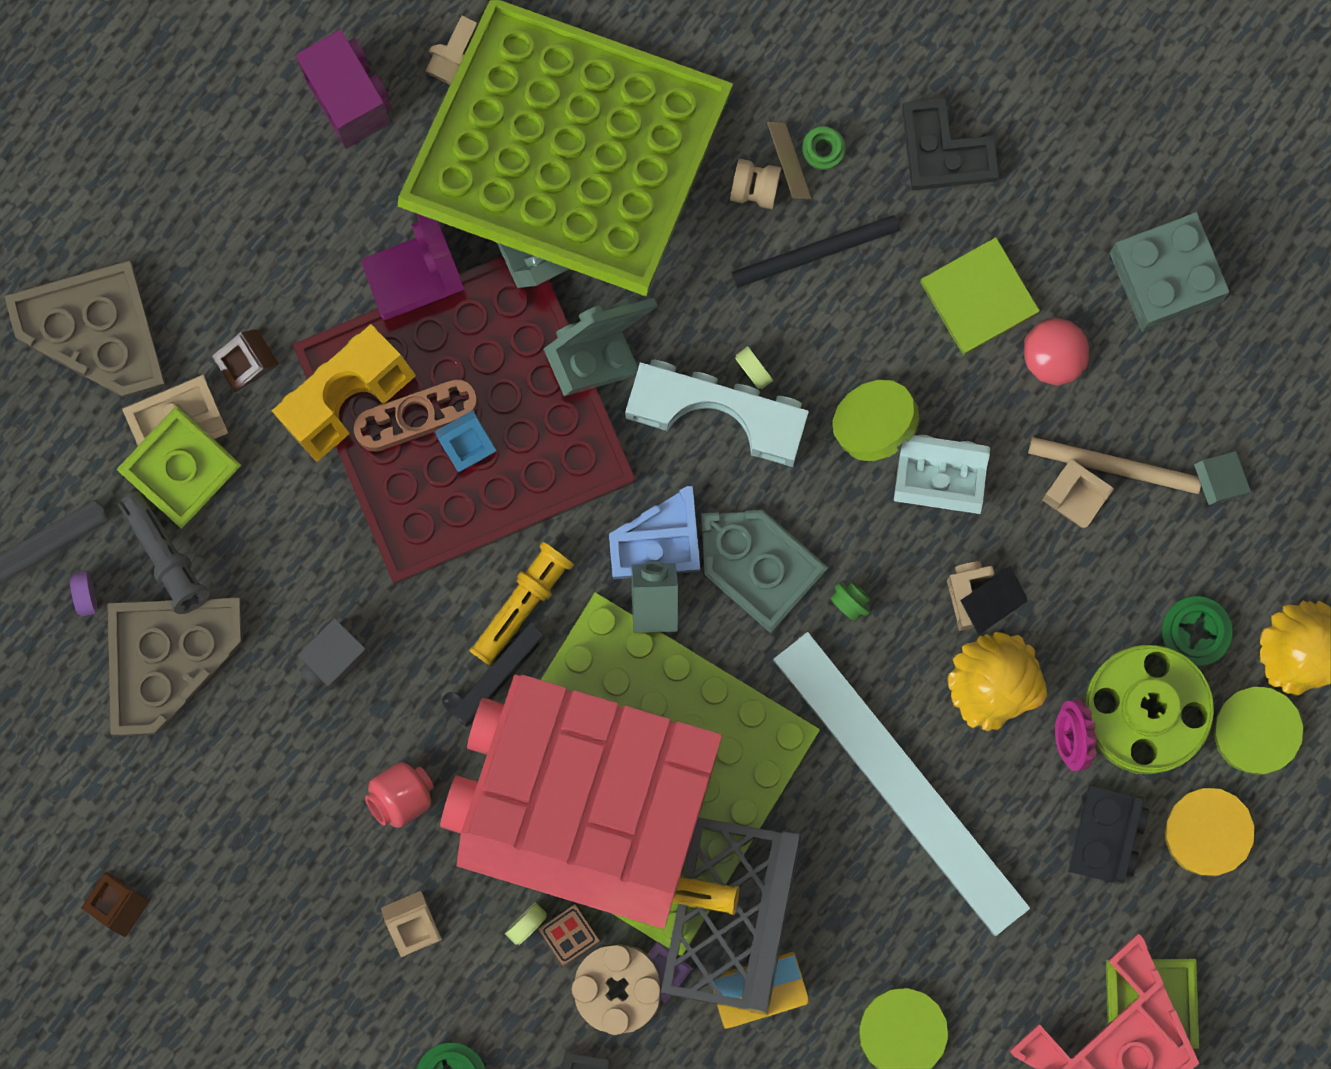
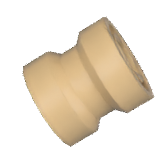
M739 159L730 201L742 204L747 200L757 202L759 207L772 210L781 167L767 165L761 168L756 167L752 161Z

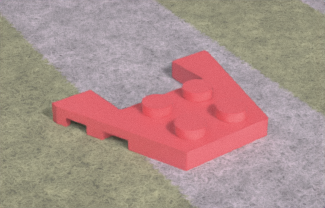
M1136 934L1108 960L1136 991L1138 997L1080 1051L1070 1058L1040 1024L1036 1025L1009 1050L1014 1057L1035 1069H1194L1199 1064L1178 1014L1174 1010L1164 988L1160 974L1147 950V945L1140 934Z

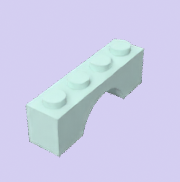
M651 360L650 365L640 362L625 411L626 419L668 431L681 416L688 412L705 408L720 410L734 417L742 425L749 439L751 455L793 467L809 412L808 410L801 409V402L784 396H777L776 401L759 397L760 391L758 389L743 384H735L734 389L717 384L718 379L716 377L701 372H693L692 377L675 372L676 367L674 365L659 360Z

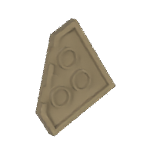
M130 260L4 296L13 331L18 341L124 399L167 387L134 267Z
M240 598L207 599L199 608L186 614L175 613L171 607L172 601L107 603L111 736L157 735L243 643L242 600Z

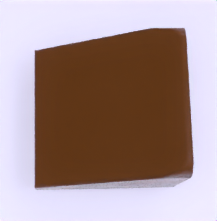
M256 329L240 332L212 356L234 392H237L279 365Z
M106 871L81 909L107 928L126 937L150 901Z

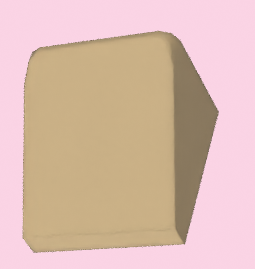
M422 891L381 908L384 921L401 957L442 940Z

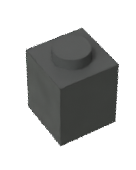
M334 618L297 655L305 663L299 671L317 689L325 683L333 690L369 652Z

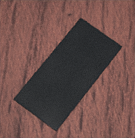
M1009 566L960 601L977 634L980 635L1028 600L1014 571Z

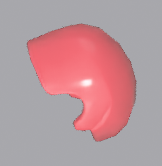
M1055 317L1038 322L1026 335L1024 340L1025 363L1039 381L1056 386L1070 383L1081 376L1087 368L1090 350L1089 343L1082 329L1073 322Z

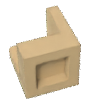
M1070 459L1042 501L1081 528H1087L1114 488Z

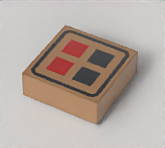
M575 904L538 929L562 966H565L600 942Z

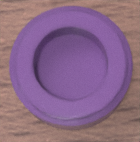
M84 571L72 574L70 577V587L77 614L81 617L97 614L96 597L90 573Z

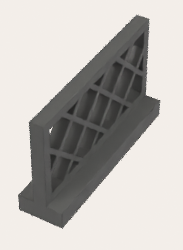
M698 817L689 846L684 878L696 879L709 870L718 884L725 885L713 866L735 852L749 873L730 886L740 887L753 878L762 891L761 902L746 913L743 912L738 904L736 911L740 917L719 931L704 911L706 909L696 907V909L686 915L688 906L678 904L661 994L768 1015L800 850V834L784 831L779 833ZM703 829L721 832L731 847L709 861L700 848ZM729 834L743 836L744 838L735 843ZM753 839L772 842L769 859L755 869H752L739 850ZM699 855L705 864L695 871ZM767 868L763 885L757 874ZM758 912L756 928H754L748 918ZM698 914H701L714 935L692 949L682 935L684 924ZM744 922L754 936L752 947L738 957H735L722 936ZM718 940L732 961L709 975L696 954ZM682 942V944L688 952L680 958H678L680 944ZM750 956L746 973L740 962ZM692 957L705 979L690 989L673 986L676 967ZM736 966L745 979L742 999L724 996L713 980ZM710 984L716 994L699 990Z

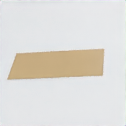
M767 122L792 197L796 199H811L786 123Z

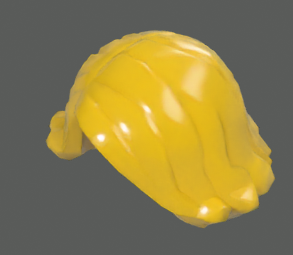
M1304 600L1299 605L1288 604L1283 606L1282 612L1271 615L1272 626L1264 628L1260 636V644L1262 646L1260 649V663L1265 665V675L1268 678V683L1273 688L1282 687V692L1286 695L1293 694L1295 696L1301 695L1311 688H1320L1331 684V607L1321 601L1314 604L1312 601L1306 602Z
M994 632L992 636L988 634L979 636L976 642L964 644L962 646L963 653H959L953 658L955 669L948 674L947 678L948 687L952 691V703L954 707L960 708L962 718L972 728L982 726V729L985 731H990L991 729L999 730L1009 719L1016 718L1025 711L1041 706L1047 698L1046 683L1039 662L1035 658V650L1031 645H1026L1023 638L1019 635L1009 636L1006 633Z

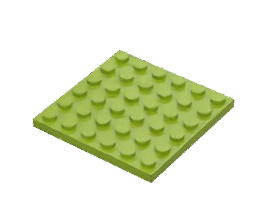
M490 0L401 190L397 207L647 296L728 102L733 83L501 0Z
M596 592L541 678L542 681L565 687L568 691H579L618 703V706H629L668 718L675 723L678 721L722 734L711 778L699 814V818L760 829L820 731L819 728L663 633H634L632 614ZM703 829L700 848L709 861L731 847L721 832ZM729 834L735 843L744 838L743 836ZM750 841L749 843H747L739 849L743 856L746 853L752 841ZM735 852L713 866L725 885L741 861ZM699 855L695 871L705 864ZM687 856L680 877H684ZM709 870L696 878L700 881L717 883ZM672 903L664 929L619 915L615 916L669 949L678 904ZM688 906L686 915L696 909V907ZM710 909L704 910L707 915L710 912ZM698 914L684 924L682 935L689 945L704 922L701 914ZM682 942L680 944L679 956H683L686 951Z

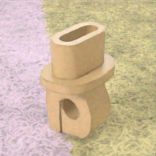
M461 16L447 46L438 44L430 48L429 53L432 55V58L425 72L451 85L464 57L463 52L477 23Z

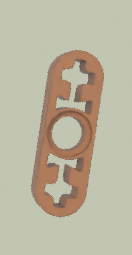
M451 380L362 412L355 420L354 434L359 444L366 450L381 451L435 432L472 410L475 412L477 409V397L474 389L467 382ZM458 390L461 396H469V399L463 402L464 410L456 412L453 406L440 409L445 418L436 421V412L429 398L437 396V402L440 405L451 400L450 393L452 391ZM412 404H421L428 410V419L420 427H410L403 420L405 409ZM395 411L396 421L403 433L395 435V430L392 426L380 432L381 439L378 441H373L370 435L363 436L362 432L368 429V421L375 419L378 425L391 422L387 413Z

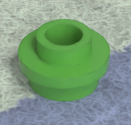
M824 126L817 127L805 136L802 153L806 162L813 168L829 170L836 167L842 161L845 154V142L841 134L835 129ZM826 142L831 146L832 151L827 156H821L816 152V145Z
M852 581L848 586L842 582L836 584V592L830 599L847 617L856 622L862 615L867 617L870 614L871 610L867 603L871 599L863 589Z

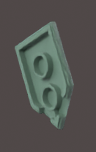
M764 510L733 513H701L705 576L769 633L781 623L829 568Z

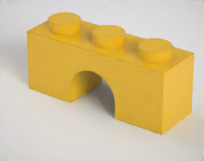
M370 324L360 334L355 335L328 362L319 366L315 373L295 391L287 394L272 412L298 443L318 462L350 434L339 420L340 407L348 397L355 393L368 392L384 404L416 375L401 354Z

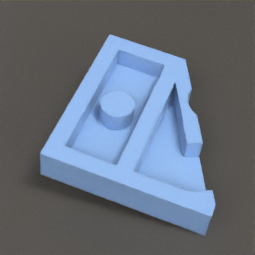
M693 486L681 489L679 493L658 506H653L632 522L626 523L609 533L613 579L631 578V565L644 564L649 561H660L665 564L675 563L677 574L700 572Z

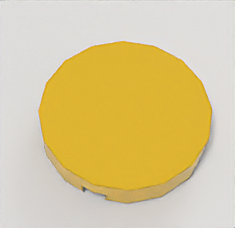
M1202 788L1184 795L1172 806L1166 821L1165 841L1171 856L1183 869L1197 875L1216 877L1235 870L1247 859L1254 843V823L1248 808L1237 796L1222 789Z

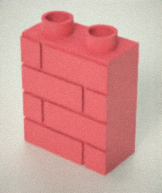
M514 674L505 704L487 698H482L471 728L467 749L486 754L487 757L478 782L458 775L455 776L445 803L440 828L461 834L457 867L664 929L711 778L722 734L678 721L675 723L668 718L629 706H618V703L575 690L568 691L565 687L522 674L521 676Z

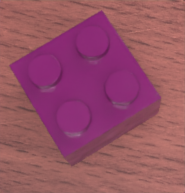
M340 29L295 54L304 79L345 149L390 124L387 111L392 109L388 100L389 96L376 74L370 78L367 74L371 70L366 62L367 58L355 37L347 41Z

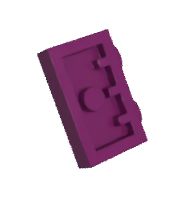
M417 214L419 221L411 224L416 238L361 260L383 320H388L465 290L438 221Z

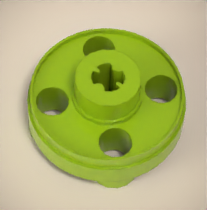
M1157 645L1134 646L1110 657L1091 678L1083 699L1084 705L1089 707L1092 712V722L1096 724L1094 729L1095 736L1098 738L1095 741L1096 749L1112 764L1135 774H1158L1181 766L1201 749L1210 733L1213 722L1214 705L1212 693L1202 672L1183 654ZM1156 655L1164 661L1166 671L1162 677L1155 678L1146 672L1144 661L1147 656ZM1106 691L1114 697L1116 706L1112 713L1104 714L1096 709L1094 705L1096 692ZM1149 699L1152 700V707L1159 709V712L1151 718L1148 717V710L1141 708V705ZM1185 706H1194L1200 710L1203 721L1199 728H1190L1183 723L1181 713ZM1142 741L1150 746L1153 757L1148 765H1141L1133 760L1131 747L1135 742Z

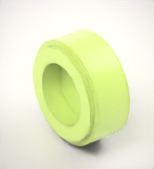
M748 346L736 354L735 359L758 389L762 390L774 381Z
M536 902L533 903L507 929L505 935L515 945H520L546 919L547 913Z

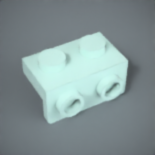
M914 435L908 443L905 440L902 443L899 455L894 501L981 514L990 447L978 445L970 441L958 442L933 438L928 435Z

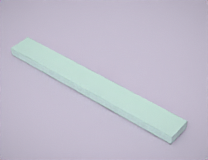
M808 632L773 659L774 663L994 936H997L1030 909Z

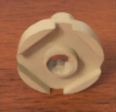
M621 944L601 947L589 954L582 961L576 972L575 981L572 985V994L575 998L576 1007L585 1021L600 1031L612 1035L633 1032L646 1025L655 1016L660 1007L662 995L661 972L655 961L637 947ZM611 978L615 981H620L623 978L627 980L629 985L625 991L629 996L626 1000L623 1001L619 997L612 1000L607 993L610 991V986L607 983Z

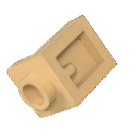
M981 561L956 566V574L950 575L947 579L959 631L974 628L960 601L974 591L971 589L970 584L990 580L995 575L993 566L982 568Z

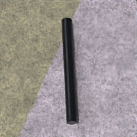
M891 215L732 272L736 287L740 288L898 232L900 227L896 216Z

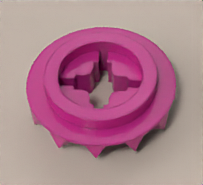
M1082 700L1066 701L1060 709L1055 724L1058 752L1072 771L1089 769L1093 758L1097 754L1095 741L1098 738L1095 736L1094 730L1096 724L1091 720V710L1084 705Z

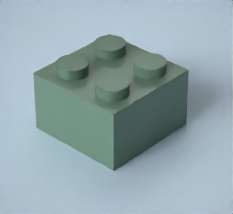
M1197 212L1116 242L1110 252L1142 332L1219 304L1229 294V289Z

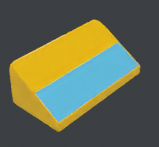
M790 952L779 956L768 1015L717 1004L725 1029L809 1004V998L795 953ZM748 965L743 967V969L745 970L746 973H747ZM738 969L725 972L713 980L724 996L742 999L745 979Z

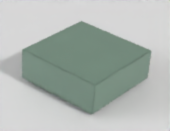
M1236 451L1208 458L1194 464L1208 505L1241 497L1251 492Z

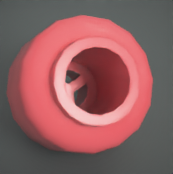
M399 762L369 781V794L365 796V800L369 810L383 826L390 824L395 828H400L430 809L431 796L429 791L434 787L430 777L423 768L417 767L414 769L405 762Z

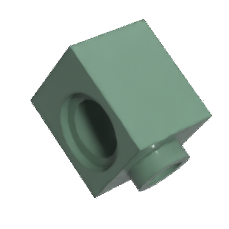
M649 561L644 564L631 565L634 633L678 631L676 564Z

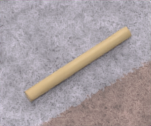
M1032 437L1028 454L1065 463L1072 459L1082 467L1195 494L1200 492L1201 483L1199 477L1036 437Z

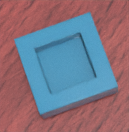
M474 410L435 431L438 440L458 472L496 452L493 442Z

